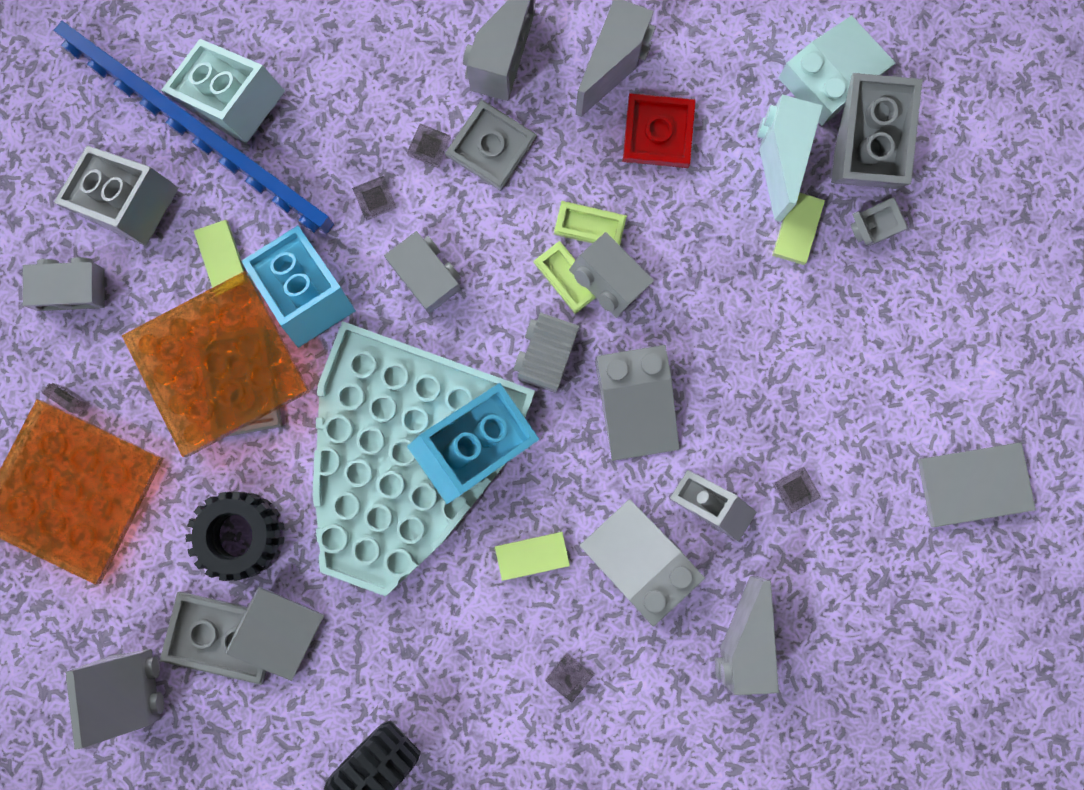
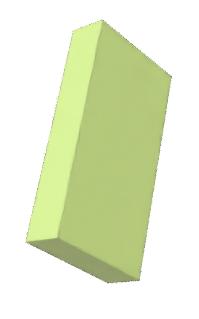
M799 193L796 205L782 221L772 256L801 265L807 263L825 200Z
M561 201L554 235L593 244L600 236L607 232L620 246L627 216Z
M223 220L194 230L214 293L219 295L248 285L249 282L229 222Z
M559 241L535 259L533 263L573 313L577 314L596 297L586 287L581 286L569 271L576 260Z
M563 532L495 546L502 581L570 566Z

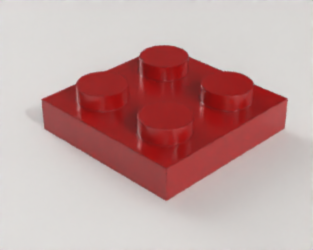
M629 93L622 162L689 168L696 99Z

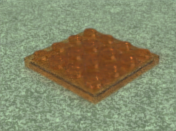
M246 271L122 335L181 456L185 458L310 392L250 275Z
M36 399L0 468V539L95 585L101 584L164 458L44 400Z

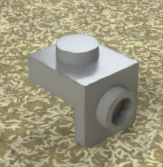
M894 197L863 212L858 211L852 214L855 222L850 224L857 241L861 242L864 240L867 246L877 244L909 229Z

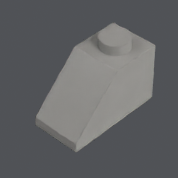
M689 470L686 471L669 498L738 542L757 513L737 495Z

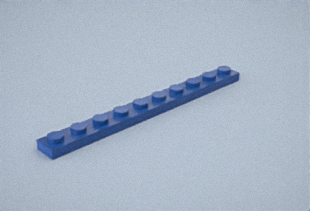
M61 20L53 30L64 40L61 46L72 56L79 59L83 55L90 60L87 66L102 78L109 74L116 79L113 85L125 95L131 97L135 93L142 99L139 104L156 117L159 113H162L166 116L168 120L165 123L181 136L185 132L194 137L192 143L207 155L212 151L221 157L218 162L235 175L238 170L247 176L245 182L260 194L264 190L268 191L274 196L271 201L287 214L291 209L301 216L298 221L308 230L315 233L319 229L327 235L334 226L329 216L67 23Z

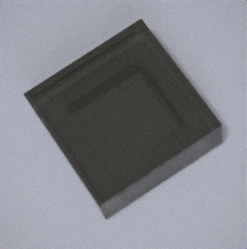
M420 123L409 146L407 155L439 168L450 143L451 136Z
M384 176L352 188L366 221L397 208Z
M49 383L42 392V394L70 413L84 415L90 406V402L63 385Z
M800 467L772 483L789 513H793L821 497L805 467Z
M566 652L545 678V681L573 703L594 674Z

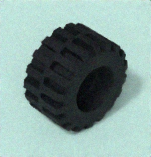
M222 492L218 493V496L207 498L204 500L205 506H198L194 510L197 517L196 519H189L187 527L193 528L192 534H186V542L192 541L193 548L187 549L190 557L196 556L198 558L194 565L198 569L205 568L207 570L205 575L211 578L219 577L220 581L242 580L261 574V571L267 570L273 565L271 563L273 559L279 557L281 551H278V547L284 544L285 537H280V530L285 529L284 523L278 522L277 517L280 516V513L277 509L270 507L272 503L267 499L259 498L258 494ZM231 515L242 516L248 521L252 529L251 545L245 554L238 557L227 553L220 542L222 524Z
M391 720L384 722L326 780L324 790H395L417 764L421 751Z

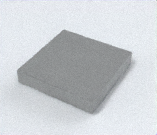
M481 99L445 152V156L501 191L536 140L537 134Z
M258 586L226 650V654L292 681L324 615Z

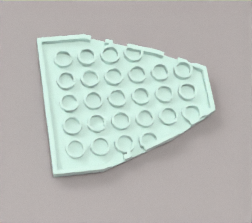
M342 321L317 388L319 408L318 417H316L317 450L314 453L313 504L316 507L318 528H316V536L320 547V554L318 556L320 573L387 596L446 540L504 467V465L462 495L446 504L407 446L421 433L498 383H501L526 419L535 390Z

